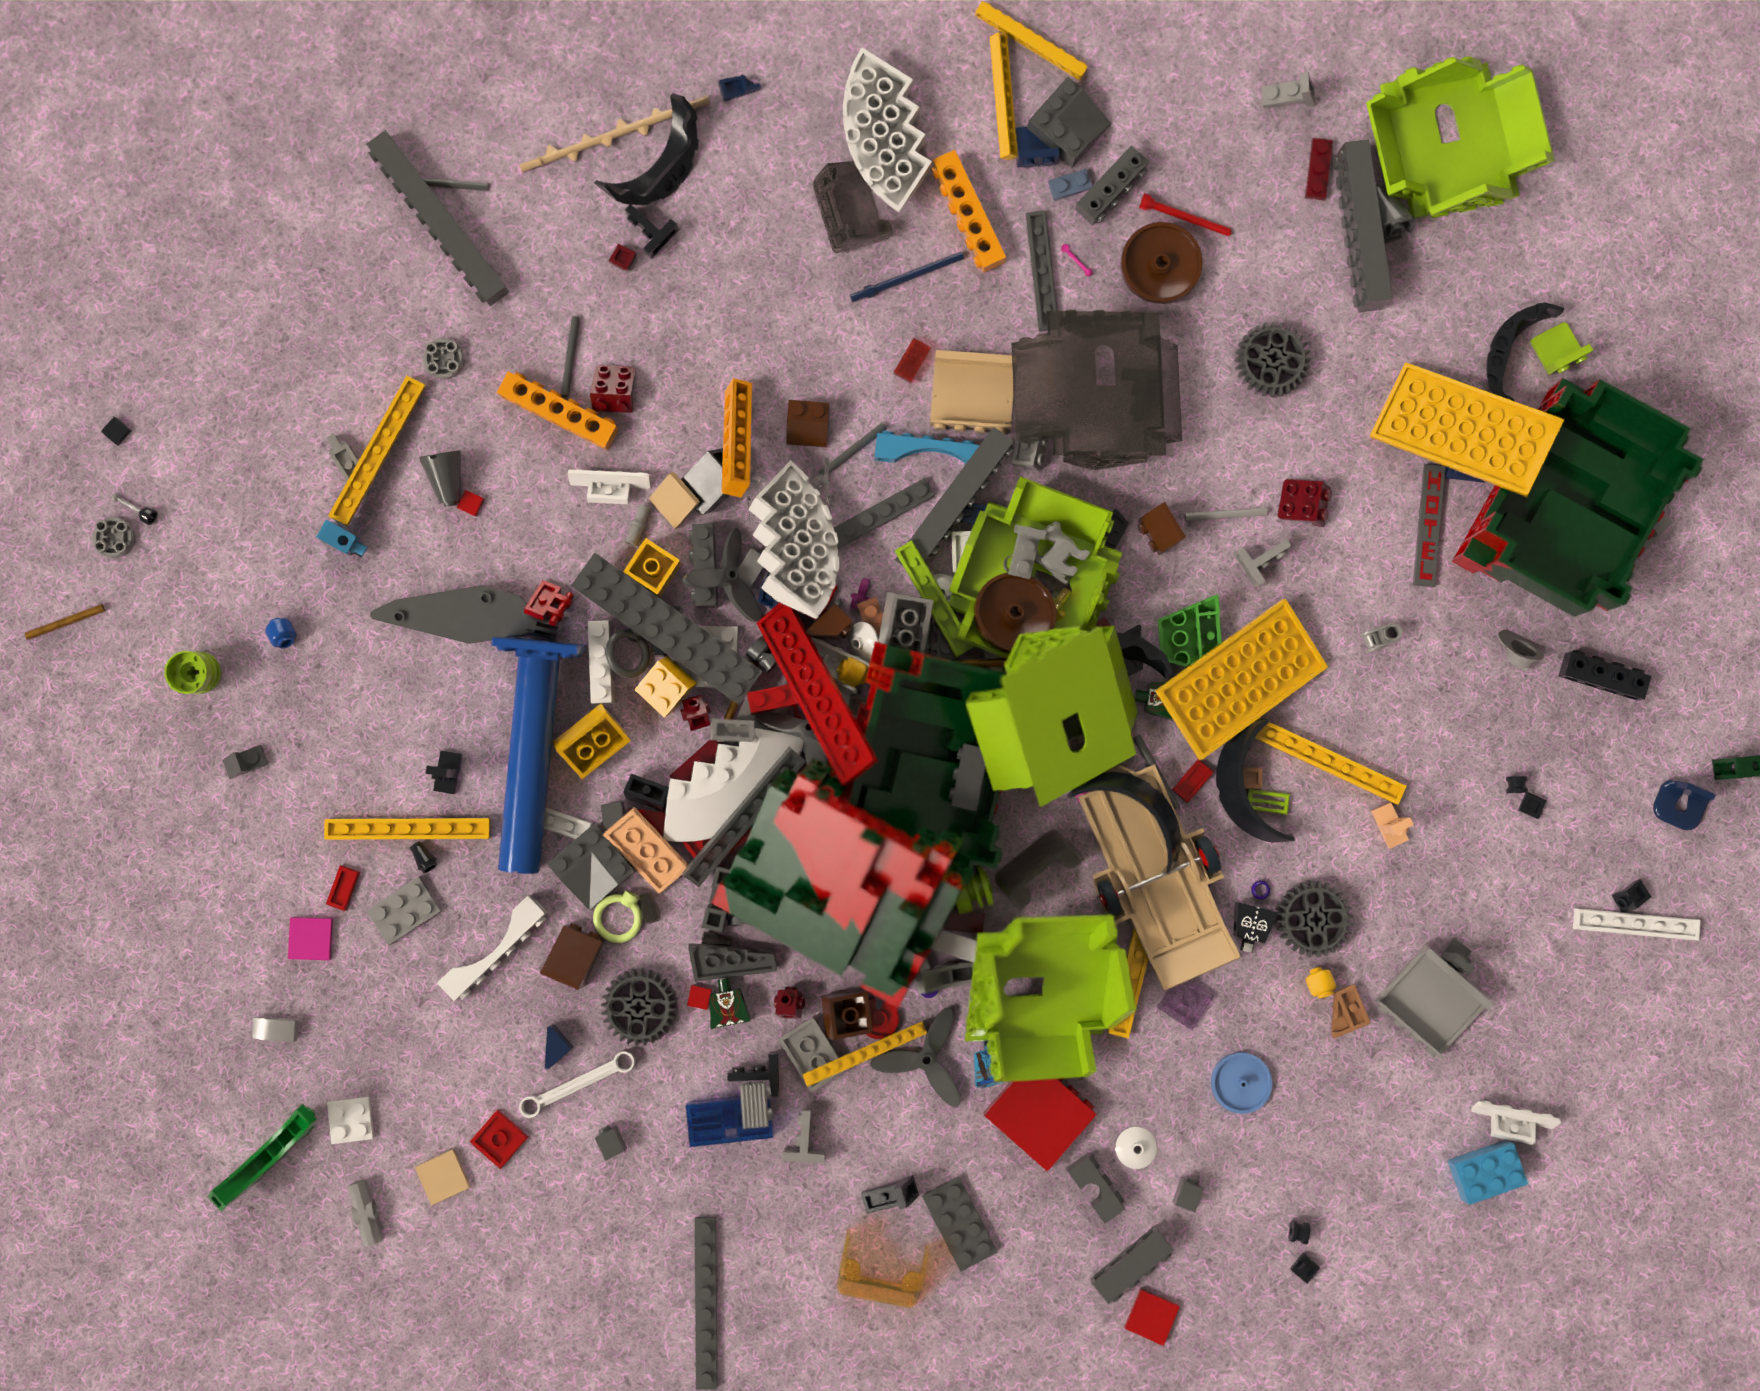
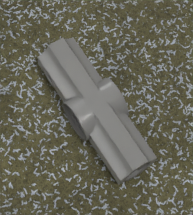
M364 1179L349 1184L347 1188L353 1205L352 1218L354 1223L359 1226L364 1246L375 1245L383 1241V1235L378 1222L379 1212H376V1202L372 1201L367 1180Z

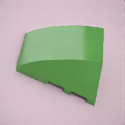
M1218 594L1157 620L1160 650L1166 654L1169 663L1188 667L1222 643Z

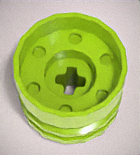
M181 651L168 659L164 675L170 688L178 693L203 694L210 692L218 685L221 679V668L217 659L207 652Z
M975 865L977 874H973L969 885H965L956 903L960 915L973 911L972 901L976 900L980 908H983L981 898L984 897L988 906L993 904V890L988 875L982 866Z

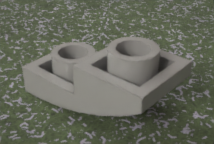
M752 547L738 567L739 577L749 588L763 568L757 562L762 553Z
M261 1016L253 1017L252 1038L271 1041H297L298 1020L287 1018L273 1019Z

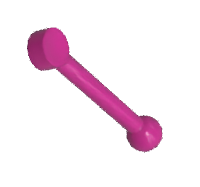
M1063 244L1061 247L1062 252L1067 253L1085 271V275L1090 277L1093 273L1092 270L1086 268L1069 250L1067 244Z

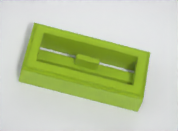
M1248 789L1247 797L1250 804L1257 802L1284 806L1283 810L1252 806L1255 811L1288 814L1290 794ZM1253 794L1285 799L1284 802L1252 798Z

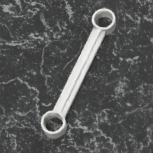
M623 1050L615 1056L614 1060L539 1096L530 1095L525 1097L520 1102L519 1111L526 1118L535 1117L543 1107L618 1071L622 1073L629 1072L635 1066L636 1058L632 1052ZM622 1054H627L632 1059V1065L628 1069H622L618 1065V1058ZM532 1099L537 1103L538 1109L535 1114H528L524 1110L526 1100Z

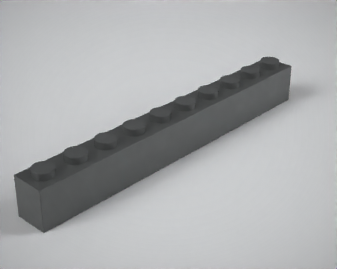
M384 130L369 141L366 145L371 150L368 152L375 163L379 161L382 164L380 170L387 179L391 176L395 181L392 183L393 187L399 194L404 193L406 198L403 200L410 209L415 208L418 213L415 216L422 225L427 223L430 227L427 230L434 240H440L442 245L439 247L446 256L451 255L454 260L451 263L458 272L463 270L466 274L463 278L470 287H476L478 292L475 294L482 303L486 301L491 306L509 292L387 131Z

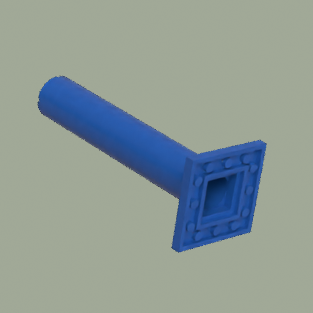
M492 637L491 646H497V651H516L515 656H518L498 870L509 873L517 871L519 874H535L540 871L560 660H563V657H581V654L587 652V645L515 637Z

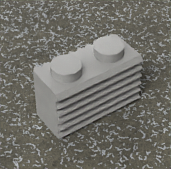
M765 1081L740 1083L743 1129L769 1126L768 1121L773 1120L772 1107L767 1108V1099H771L770 1086H766Z

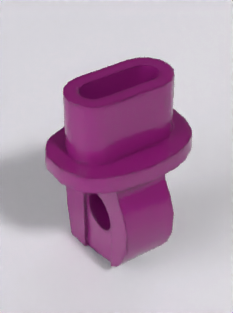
M862 578L858 594L852 593L850 596L852 597L851 607L858 609L857 603L870 599L866 597L871 579Z

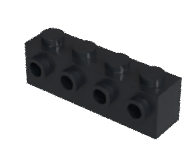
M1572 650V652L1564 654L1558 677L1636 701L1645 700L1652 676L1644 674L1645 671L1642 669L1632 668L1631 670L1624 668L1625 665L1622 663L1612 662L1611 664L1605 662V658L1599 656H1592V658L1585 656V652L1579 650Z

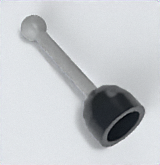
M118 494L111 496L113 501H119L138 512L139 519L147 525H152L158 515L157 511L149 507L139 509L120 498Z

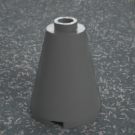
M1376 185L1384 243L1388 244L1401 239V234L1406 230L1408 233L1411 232L1416 226V220L1396 197L1388 195L1385 185Z
M450 451L419 457L439 504L444 503V507L457 505L456 501L460 500L461 451Z

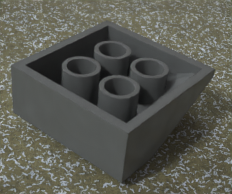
M1067 77L1029 119L1027 129L1051 149L1059 148V158L1073 168L1109 127L1111 122L1088 94L1072 79Z
M594 823L547 862V865L589 910L637 871L612 843L604 837L603 833L605 831L599 823Z

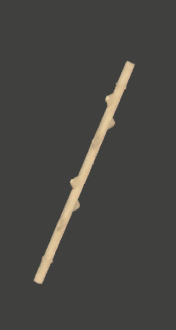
M707 96L689 102L694 109L710 104ZM654 108L650 117L631 124H627L622 119H619L615 130L593 138L584 134L581 142L560 150H556L552 145H548L546 155L538 156L536 159L520 164V169L523 173L539 166L543 167L544 164L566 156L573 162H576L579 151L601 143L606 147H610L613 139L636 130L643 136H646L650 125L672 118V109L662 112Z

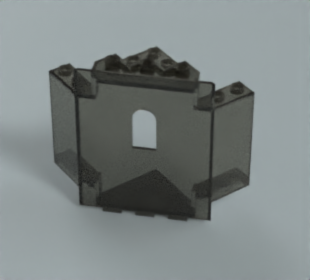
M1074 309L1047 311L1048 334H1038L1037 338L1032 339L1030 337H1023L1019 341L1011 343L1016 441L1027 444L1052 439L1053 455L1063 456L1064 463L1090 471L1146 463L1147 458L1150 456H1165L1166 444L1182 441L1178 345L1170 342L1168 339L1161 338L1159 313L1132 312L1129 310L1121 312H1105L1104 310L1077 311ZM1101 345L1109 346L1114 352L1116 385H1097L1095 353L1096 349Z

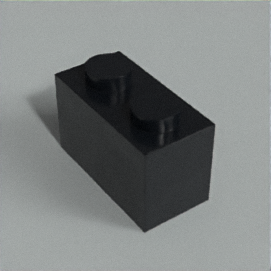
M631 774L623 793L626 799L664 812L667 806L669 787Z

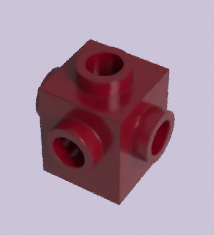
M702 695L681 700L684 709H680L683 721H688L691 731L710 725L708 714L711 713L708 701H703Z
M785 987V990H778L774 998L775 1015L780 1018L801 1019L802 1009L805 1008L804 994L799 992L796 987Z

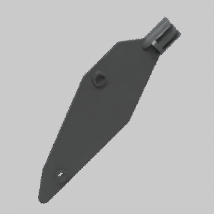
M481 585L396 599L372 610L370 613L371 618L377 621L468 644L491 641L492 637H517L530 634L556 640V635L551 633H557L558 631L557 625L551 626L549 624L551 618L545 617L542 621L525 614L524 608L527 603L521 595ZM398 613L402 614V619L398 618Z

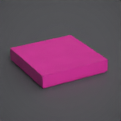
M290 917L288 959L331 960L333 919Z

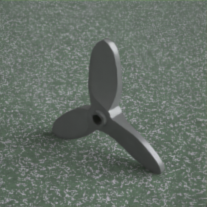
M735 528L730 531L725 542L720 568L692 571L686 574L682 581L691 588L711 589L718 586L724 588L729 600L737 610L749 621L758 622L762 618L759 603L750 588L738 574L741 533L739 528Z
M841 693L848 707H850L851 695ZM763 712L756 715L757 721L762 726L776 732L800 737L804 741L807 765L813 758L827 765V756L807 719L802 720L775 712Z
M947 1007L937 1014L927 1031L923 1047L918 1052L897 1050L882 1053L870 1061V1066L876 1071L885 1073H903L920 1068L925 1071L928 1081L935 1092L948 1105L958 1107L960 1095L957 1087L947 1071L937 1062L936 1058L950 1033L953 1022L952 1009ZM925 1056L929 1057L928 1062H923Z

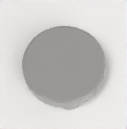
M437 339L426 344L423 363L426 370L433 377L450 379L462 370L464 353L455 341Z
M109 517L97 521L92 536L94 549L110 558H119L126 555L132 549L135 542V533L132 526L127 521L117 517Z

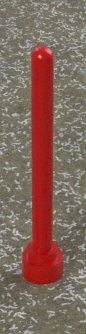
M1147 193L1143 194L1138 207L1144 211L1154 209L1225 236L1232 234V230L1228 227L1156 202L1154 198H1151L1152 195Z

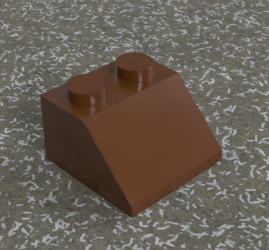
M789 400L786 444L827 448L830 404L826 402Z
M1165 502L1138 520L1140 532L1142 535H1147L1150 540L1148 542L1150 549L1153 553L1157 552L1158 555L1178 545L1186 538Z
M835 603L806 630V633L810 637L819 639L839 640L841 637L845 639L852 632L853 621Z
M868 991L837 992L821 995L826 1037L838 1040L873 1033Z

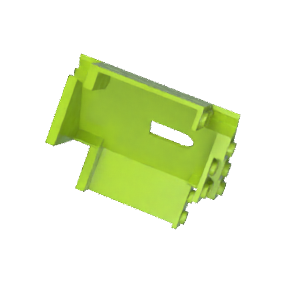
M1466 56L1462 59L1450 57L1443 62L1433 64L1425 69V71L1416 67L1409 68L1404 71V74L1398 76L1395 81L1381 84V93L1374 95L1373 99L1366 102L1388 195L1406 199L1410 213L1414 218L1431 215L1432 219L1448 216L1449 211L1451 213H1463L1476 210L1477 205L1478 207H1491L1504 204L1503 200L1505 199L1511 200L1519 197L1520 193L1516 177L1555 162L1532 68L1525 65H1517L1511 69L1512 71L1506 74L1495 75L1491 79L1488 63L1481 64L1479 59L1472 56ZM1446 104L1453 109L1460 140L1442 144L1435 116V110L1439 105Z
M1021 476L1008 508L989 501L985 512L981 510L979 512L949 588V591L952 592L949 601L950 606L954 611L965 615L956 639L1008 659L1010 653L994 648L979 633L974 620L975 600L982 587L989 580L998 575L1008 573L1004 569L1003 563L1006 559V566L1010 569L1012 557H1007L1013 555L1018 535L1013 533L1015 525L1042 530L1055 521L1061 524L1063 534L1071 538L1078 549L1081 551L1086 549L1090 553L1085 560L1069 556L1065 562L1069 567L1075 566L1078 570L1068 581L1072 589L1070 597L1066 600L1053 598L1057 610L1054 629L1080 626L1081 630L1090 632L1097 628L1096 623L1101 610L1106 611L1109 603L1106 597L1112 583H1117L1120 575L1117 569L1123 552L1104 546L1107 537L1104 536L1105 532L1110 533L1114 523L1111 520L1113 512ZM1039 539L1038 555L1044 556L1052 548L1054 542ZM1034 562L1031 577L1034 578L1036 570L1053 576L1049 570Z
M1080 626L1019 634L1005 664L1007 675L1001 678L1004 689L973 692L966 702L993 790L1007 791L1012 788L1026 789L1034 786L1040 807L1136 755L1131 731L1138 710L1115 626L1097 627L1090 632H1085L1081 630ZM1078 712L1085 736V745L1081 750L1071 751L1062 720Z
M1113 915L1015 918L1002 933H978L964 1042L988 1041L987 1052L991 1056L990 1072L994 1076V1082L1090 1077L1097 1071L1090 1035L1103 1034V1029H1113L1136 1011L1125 949H1121L1116 944L1118 931L1115 927ZM1044 977L1042 995L1009 996L1004 992L1005 984L1011 979Z

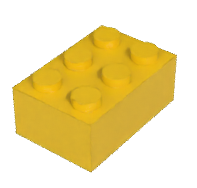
M601 703L552 742L561 757L583 779L631 740L622 726Z

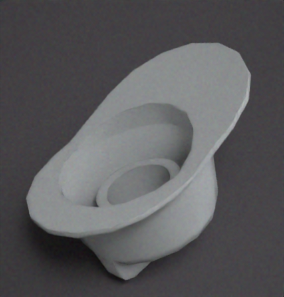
M1501 630L1498 633L1500 642L1507 648V660L1512 665L1528 671L1535 661L1544 658V653L1521 635L1508 630Z

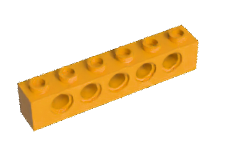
M953 150L933 159L932 175L935 180L939 179L941 183L939 186L943 197L947 196L950 202L948 203L950 213L956 215L958 219L956 222L960 233L964 232L967 238L965 239V244L969 251L973 250L975 257H973L976 267L978 269L981 268L984 273L1004 264L1006 261L1004 251L956 151ZM947 174H953L955 178L953 180H948L945 176ZM961 192L964 196L957 198L954 196V193ZM968 209L972 214L966 216L962 211ZM977 227L981 232L975 234L971 232V229ZM981 245H986L989 247V250L983 252L979 249V247Z
M509 371L507 372L497 391L500 397L608 451L619 430L614 420L608 417L602 419L597 416L598 413L588 407L584 410L579 407L580 404L570 398L566 401L561 398L562 395L552 389L549 392L543 389L544 386L534 380L531 383L525 380L526 377L516 371L514 374ZM528 388L525 395H519L520 389ZM539 397H546V400L543 404H537V399ZM557 406H564V409L561 413H555V408ZM575 415H582V418L579 422H572V419ZM593 424H600V427L597 431H590V428Z
M736 378L731 380L725 390L722 493L741 498L750 485L752 383Z

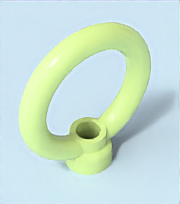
M625 890L624 894H612L603 898L597 904L593 914V922L598 934L603 939L612 943H624L634 938L642 925V912L637 904L640 897L629 890ZM614 902H621L624 906L631 908L634 914L632 928L622 935L609 933L604 928L601 920L603 910Z

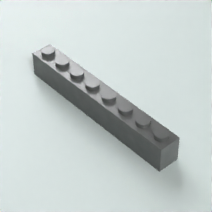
M995 427L991 429L908 541L913 540L925 563L930 555L934 557L941 548L938 546L941 540L944 539L946 541L953 531L950 528L953 524H959L963 519L965 508L967 506L971 508L977 500L975 495L979 489L983 491L989 484L988 477L991 473L996 474L1001 468L1002 464L1000 461L1004 456L1008 458L1014 450L1012 446L1014 441ZM897 556L895 560L902 565L901 561Z

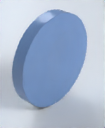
M1235 1052L1226 1055L1215 1065L1211 1075V1089L1217 1102L1225 1109L1237 1114H1248L1258 1110L1267 1102L1272 1090V1078L1268 1067L1258 1057L1245 1052Z

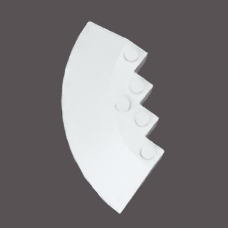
M861 48L853 62L845 86L843 100L845 137L854 163L866 183L886 204L900 212L921 186L930 172L932 161L918 153L924 144L925 133L912 126L919 112V106L906 99L912 90L913 79L864 48Z
M790 460L755 497L748 509L762 520L753 534L756 539L766 546L757 562L771 573L761 588L776 601L817 619L827 605L836 584V576L839 570L838 537L831 521V513L827 505H824L819 497V491L812 487L808 482L809 478Z
M754 728L753 742H740L739 747L718 744L715 764L694 761L691 782L670 779L663 838L666 841L674 842L711 839L786 749L790 747L801 755L804 741L800 737L781 732Z

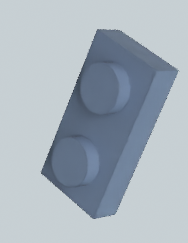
M1087 169L1048 180L1054 201L1088 191L1092 188Z

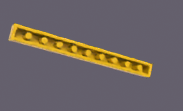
M982 1L975 12L976 17L1079 81L1086 73L1088 66L1083 61L1077 60L1073 55L1067 54L1062 48H1058L1052 42L1046 41L1041 35L1035 34L1033 30L1025 28L1020 22L1014 21L1008 15L1006 16L1001 10L993 8L988 2Z
M998 32L990 36L1000 158L1011 160L1017 157L1018 149L1008 39L1006 34Z
M921 1021L802 1074L806 1086L809 1087L927 1034L926 1029Z

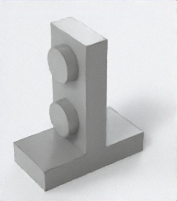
M1309 72L1300 73V80L1262 86L1263 107L1272 108L1305 102L1307 107H1314L1315 87Z
M1015 525L1013 533L1018 535L1008 574L1030 579L1039 539L1045 540L1047 531Z
M1286 539L1253 561L1244 547L1233 555L1256 588L1266 582L1257 567L1262 570L1271 564L1269 560L1276 556L1279 559L1287 554L1286 549L1291 544Z
M711 719L710 740H717V742H753L754 721Z
M803 1108L802 1113H798L797 1125L801 1126V1134H797L796 1147H800V1150L784 1149L782 1161L824 1163L825 1151L809 1150L812 1108Z

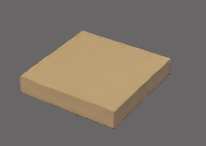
M674 471L669 473L649 498L674 529L678 528L700 503L698 498Z
M455 1149L415 1167L431 1206L471 1187Z

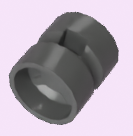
M763 636L755 641L745 654L753 662H758V667L766 674L778 664Z

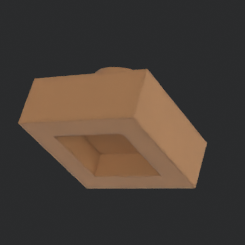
M1262 768L1243 769L1244 786L1246 789H1262Z

